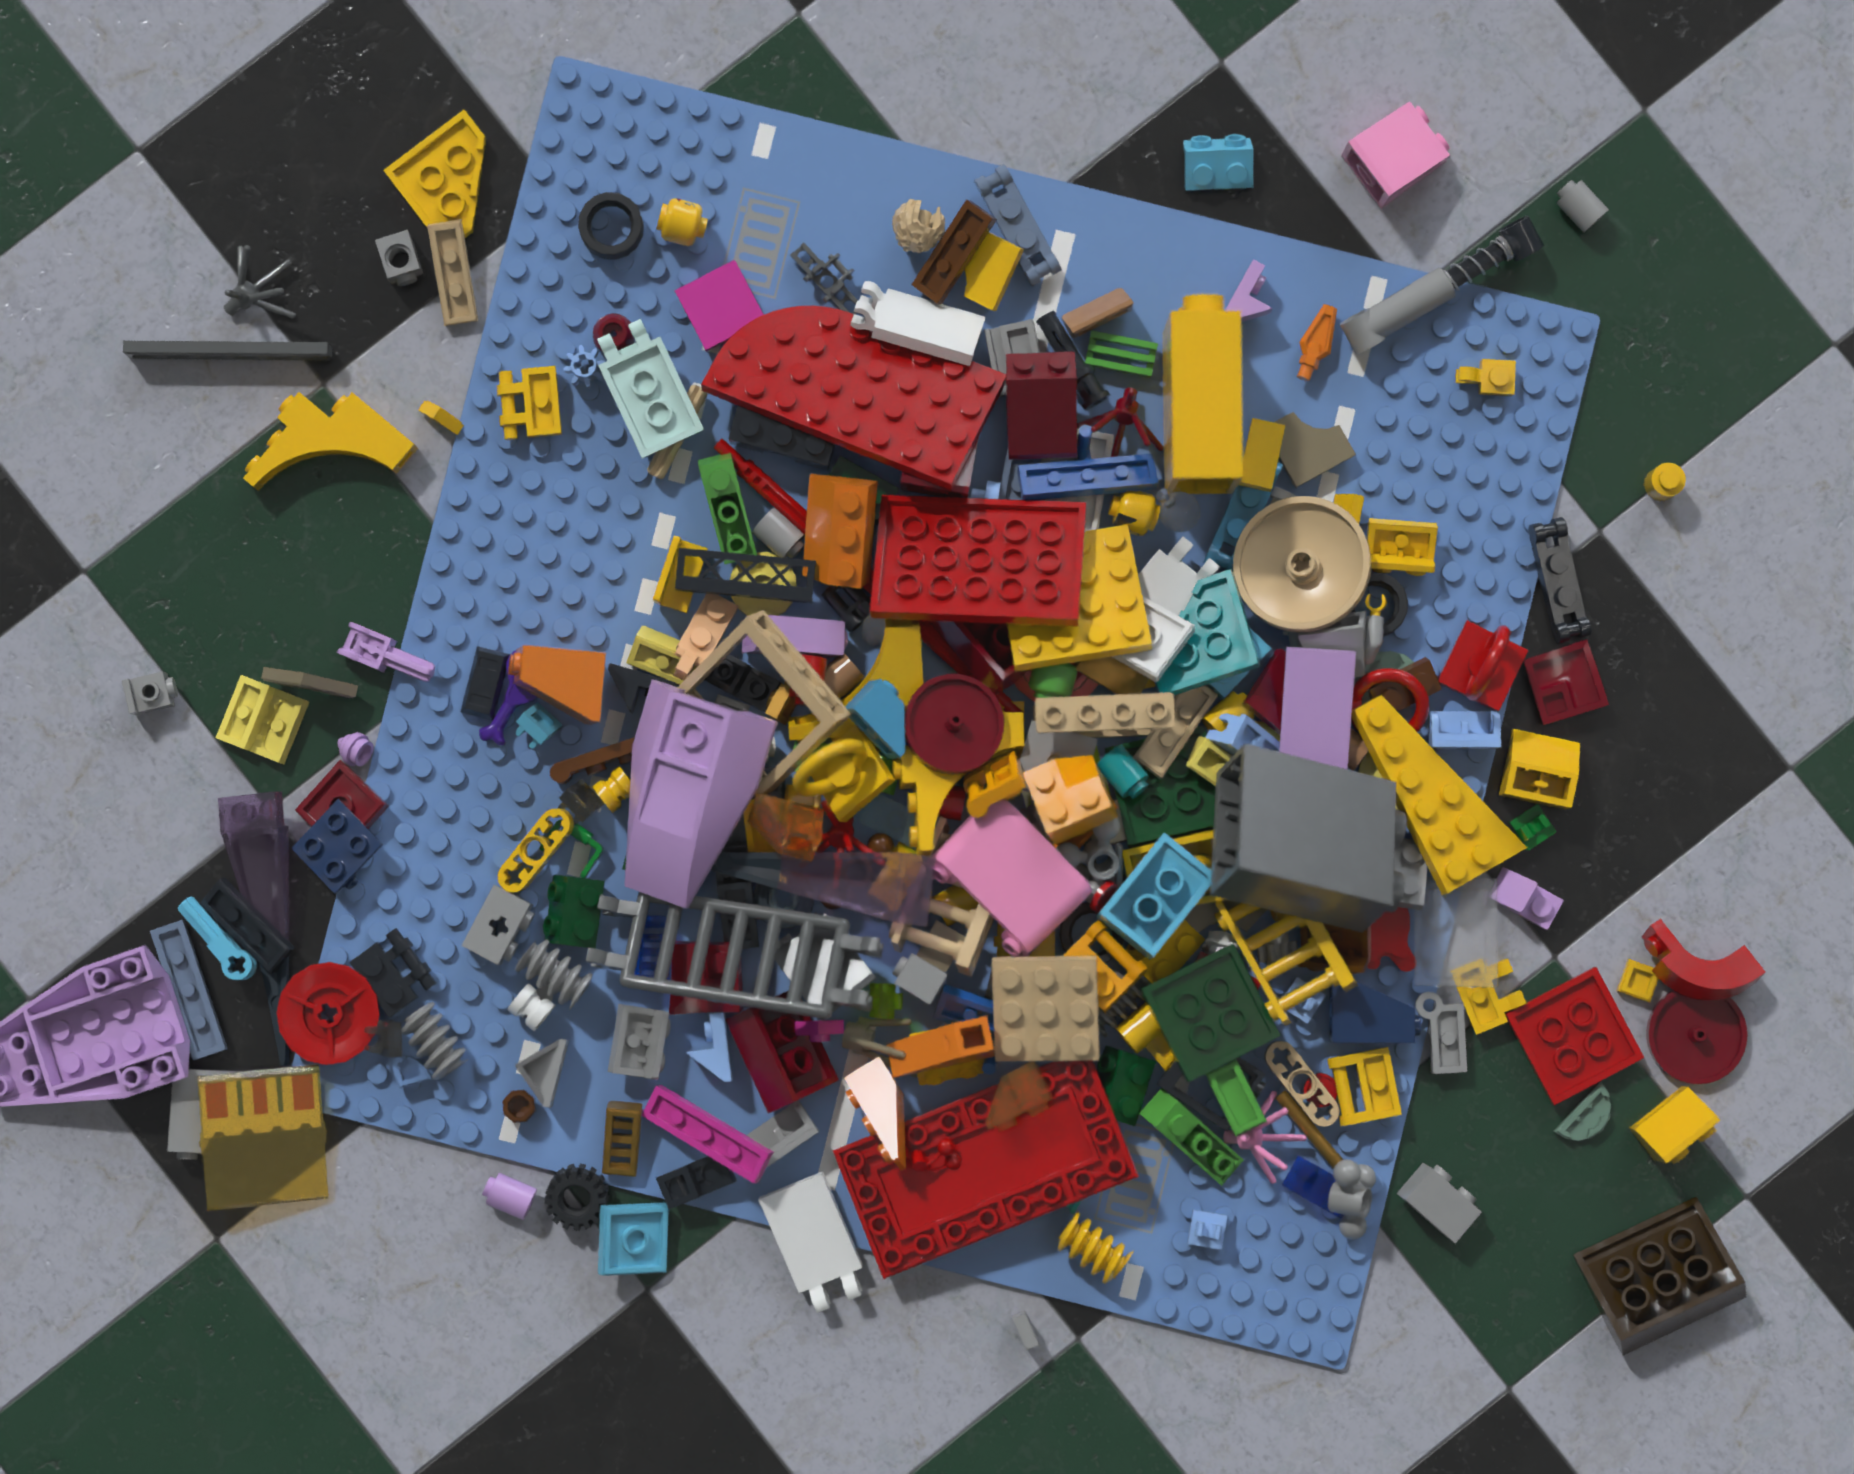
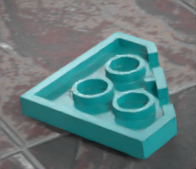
M1231 569L1197 581L1187 606L1178 615L1195 625V632L1158 680L1159 693H1173L1175 696L1261 667L1234 573Z

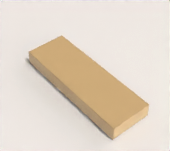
M462 219L428 224L427 228L444 326L478 321Z
M1205 685L1175 695V726L1173 728L1152 729L1133 758L1159 779L1162 778L1218 694Z

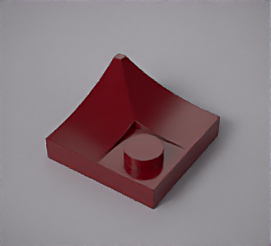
M1587 639L1524 659L1523 664L1542 725L1609 705Z
M696 941L675 942L671 961V981L687 983ZM709 942L701 986L720 988L730 942ZM741 958L734 991L743 992ZM670 994L669 1015L741 1012L743 1010V1006Z

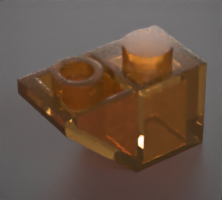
M757 793L748 815V822L779 854L812 861L822 838L824 809Z
M1032 1061L1001 1077L986 1120L988 1129L997 1127L999 1132L1018 1124L1015 1117L1028 1112L1030 1117H1033L1049 1109L1047 1102L1054 1098L1036 1061Z

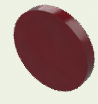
M962 674L940 675L922 684L912 695L904 714L905 739L913 755L928 768L944 774L968 773L983 766L998 749L1004 732L1003 711L994 693L979 680Z
M1673 990L1662 997L1655 1005L1649 1016L1646 1028L1648 1049L1658 1067L1670 1077L1690 1084L1712 1083L1728 1075L1741 1061L1747 1045L1746 1021L1741 1009L1732 998L1700 1000L1687 997Z

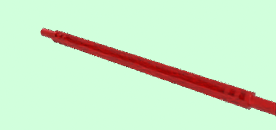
M722 438L713 449L720 455L731 453L734 467L738 470L736 474L805 534L807 511L776 484L769 475H766L760 467L755 465L751 459L746 460ZM872 569L870 582L863 587L871 595L874 575ZM919 620L921 640L958 674L977 679L929 621ZM1003 691L996 695L999 703L1004 707L1002 710L1005 713L1023 712L1011 702L1013 700Z

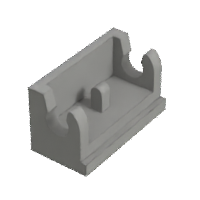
M797 1100L746 1136L774 1152L767 1165L768 1167L818 1133L819 1129L800 1101Z

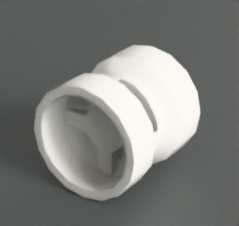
M528 983L507 1010L514 1016L526 1017V1026L535 1031L554 1009L555 1004L549 999L540 1000L537 989Z

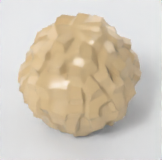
M909 199L907 203L902 204L896 209L892 218L893 231L898 245L903 247L904 251L922 253L936 246L945 233V217L942 215L940 207H937L936 213L931 215L932 213L927 210H920L922 200Z

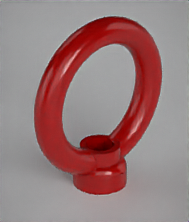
M1382 668L1367 673L1353 686L1352 710L1362 705L1363 695L1372 686L1382 682H1395L1409 689L1416 702L1414 716L1408 723L1417 733L1425 724L1430 706L1428 694L1421 682L1410 673L1400 669ZM1351 718V723H1352V725H1353L1354 728L1358 731L1356 725L1354 724V722H1353V720H1352V718Z

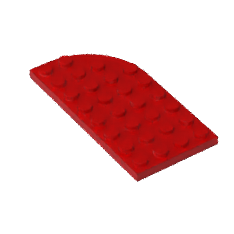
M795 306L772 311L740 328L723 345L701 383V390L703 392L951 491L1006 384V374L971 361L970 366L871 338L873 331L853 328L851 321L854 314L840 309L824 306Z

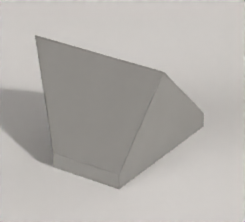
M559 1039L515 1064L544 1107L550 1108L553 1106L569 1044L567 1039Z

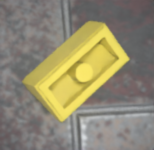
M642 626L636 634L626 663L663 679L673 681L678 685L683 682V680L674 676L675 668L681 659L675 655L680 640L647 626ZM694 666L691 673L697 668V666Z
M1199 736L1195 741L1186 766L1216 787L1217 772L1232 755L1208 738Z

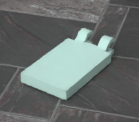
M641 319L628 324L636 343L618 351L610 333L597 340L607 359L606 362L598 366L643 459L703 431L704 428L661 337L650 340Z

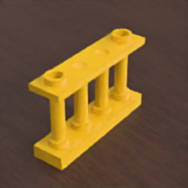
M1222 900L1215 902L1219 912L1214 915L1224 932L1230 929L1270 1001L1264 1004L1274 1022L1280 1019L1285 1026L1289 1025L1292 1022L1286 1013L1287 1010L1331 985L1337 987L1341 984L1346 992L1358 986L1323 923L1288 915L1245 940L1235 922L1260 907L1240 903L1228 910ZM1298 925L1301 928L1305 925L1308 926L1313 937L1308 939V944L1261 969L1252 951ZM1324 954L1330 967L1325 969L1326 973L1278 999L1269 981L1315 955L1320 957Z

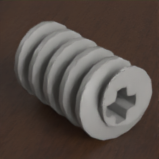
M547 939L538 945L534 942L522 956L514 970L519 972L528 967L525 978L531 980L538 975L536 986L542 988L549 983L547 995L552 997L556 993L561 992L558 1003L563 1005L572 1000L570 1010L588 988L593 974L590 972L581 978L579 976L582 968L580 964L571 970L568 968L571 957L567 956L558 961L559 948L548 953L546 952L549 943Z
M430 1002L402 1021H406V1024L402 1028L401 1033L403 1035L414 1033L409 1041V1045H422L416 1055L419 1058L429 1056L424 1067L425 1069L437 1067V1070L432 1075V1079L439 1080L469 1059L463 1061L460 1059L466 1051L464 1047L452 1048L458 1037H445L450 1026L448 1024L438 1027L437 1023L443 1015L441 1013L430 1015L429 1013L435 1005L434 1002Z

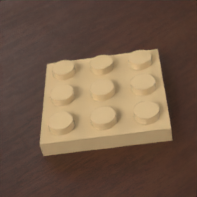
M1097 956L992 958L995 1061L1099 1060Z

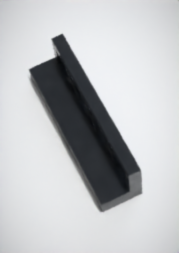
M679 548L675 590L812 604L816 561ZM685 556L700 557L708 566V569L698 577L684 576ZM706 558L719 560L711 565ZM725 560H734L743 572L733 580H723L715 568ZM740 561L753 563L745 568ZM759 563L769 564L777 574L766 584L757 583L749 573ZM774 564L787 565V567L780 572ZM794 566L808 567L806 587L791 586L783 575ZM712 571V573L717 577V579L704 577ZM746 575L751 580V582H744L739 580ZM780 578L785 583V585H776L773 583Z

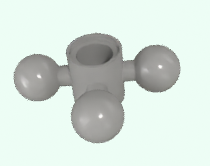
M1117 818L1093 828L1097 838L1089 841L1083 851H1080L1075 844L1069 842L1062 843L1056 848L1074 868L1079 863L1087 865L1092 875V878L1087 880L1092 889L1091 894L1085 899L1088 903H1091L1096 891L1106 882L1105 879L1113 877L1119 869V860L1110 844V840L1115 838L1120 830V823ZM1102 854L1108 855V858L1103 863H1093L1097 856Z
M1347 1159L1337 1163L1334 1168L1335 1182L1329 1193L1328 1207L1330 1212L1344 1214L1339 1222L1340 1232L1344 1237L1355 1240L1362 1237L1367 1228L1365 1217L1368 1215L1371 1207V1188L1376 1182V1174L1370 1166L1365 1164L1358 1165L1356 1162Z

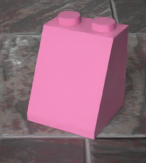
M1410 101L1348 141L1341 155L1381 209L1444 164L1450 156L1448 153L1450 148L1444 137L1440 133H1433L1427 125L1429 119L1421 107H1414Z

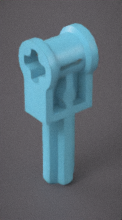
M191 896L185 899L178 906V911L208 944V949L221 962L222 971L225 976L233 980H247L252 977L257 969V960L247 950H242L233 938L219 927L194 897ZM234 958H245L246 961L243 964L244 972H234L233 968L236 966Z

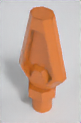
M1324 304L1300 340L1299 344L1302 355L1299 360L1301 366L1297 378L1310 381L1313 370L1318 369L1319 361L1330 355L1337 314L1335 307Z

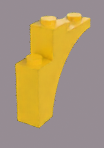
M298 392L295 397L293 395L288 396L278 409L281 413L277 418L287 427L283 431L277 430L267 442L269 448L261 457L257 455L248 463L245 468L247 474L243 479L259 491L271 478L289 466L306 459L324 455H351L366 458L391 469L397 474L418 450V447L353 392L348 397L343 395L332 407L334 414L331 417L327 416L304 395Z
M885 619L884 637L875 663L862 682L851 693L840 700L844 706L869 681L881 679L882 681L890 682L898 690L899 695L897 697L904 703V711L906 710L912 695L923 684L919 620ZM813 713L789 717V740H797V743H800L821 722ZM848 718L828 738H831L832 741H837L855 723ZM874 745V747L876 748L877 752H881V751Z
M1023 712L1003 713V737L998 749L990 760L1015 751V753L1022 751L1024 747ZM905 749V753L900 758L892 760V775L895 780H899V789H913V792H908L907 796L908 813H914V826L909 827L910 847H915L916 857L930 856L933 851L935 823L941 805L954 785L967 773L952 775L934 771L922 764L910 749Z

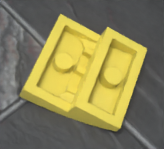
M241 675L216 738L284 765L309 701Z

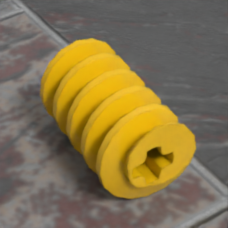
M1077 1211L1059 1235L1060 1241L1057 1250L1062 1251L1068 1246L1071 1247L1068 1258L1072 1260L1079 1254L1082 1255L1080 1267L1083 1268L1089 1263H1093L1091 1275L1095 1276L1099 1272L1104 1271L1102 1283L1106 1284L1116 1278L1134 1251L1123 1256L1125 1248L1123 1243L1112 1248L1114 1237L1108 1235L1101 1240L1102 1228L1099 1226L1090 1232L1091 1220L1087 1218L1078 1223L1080 1212Z

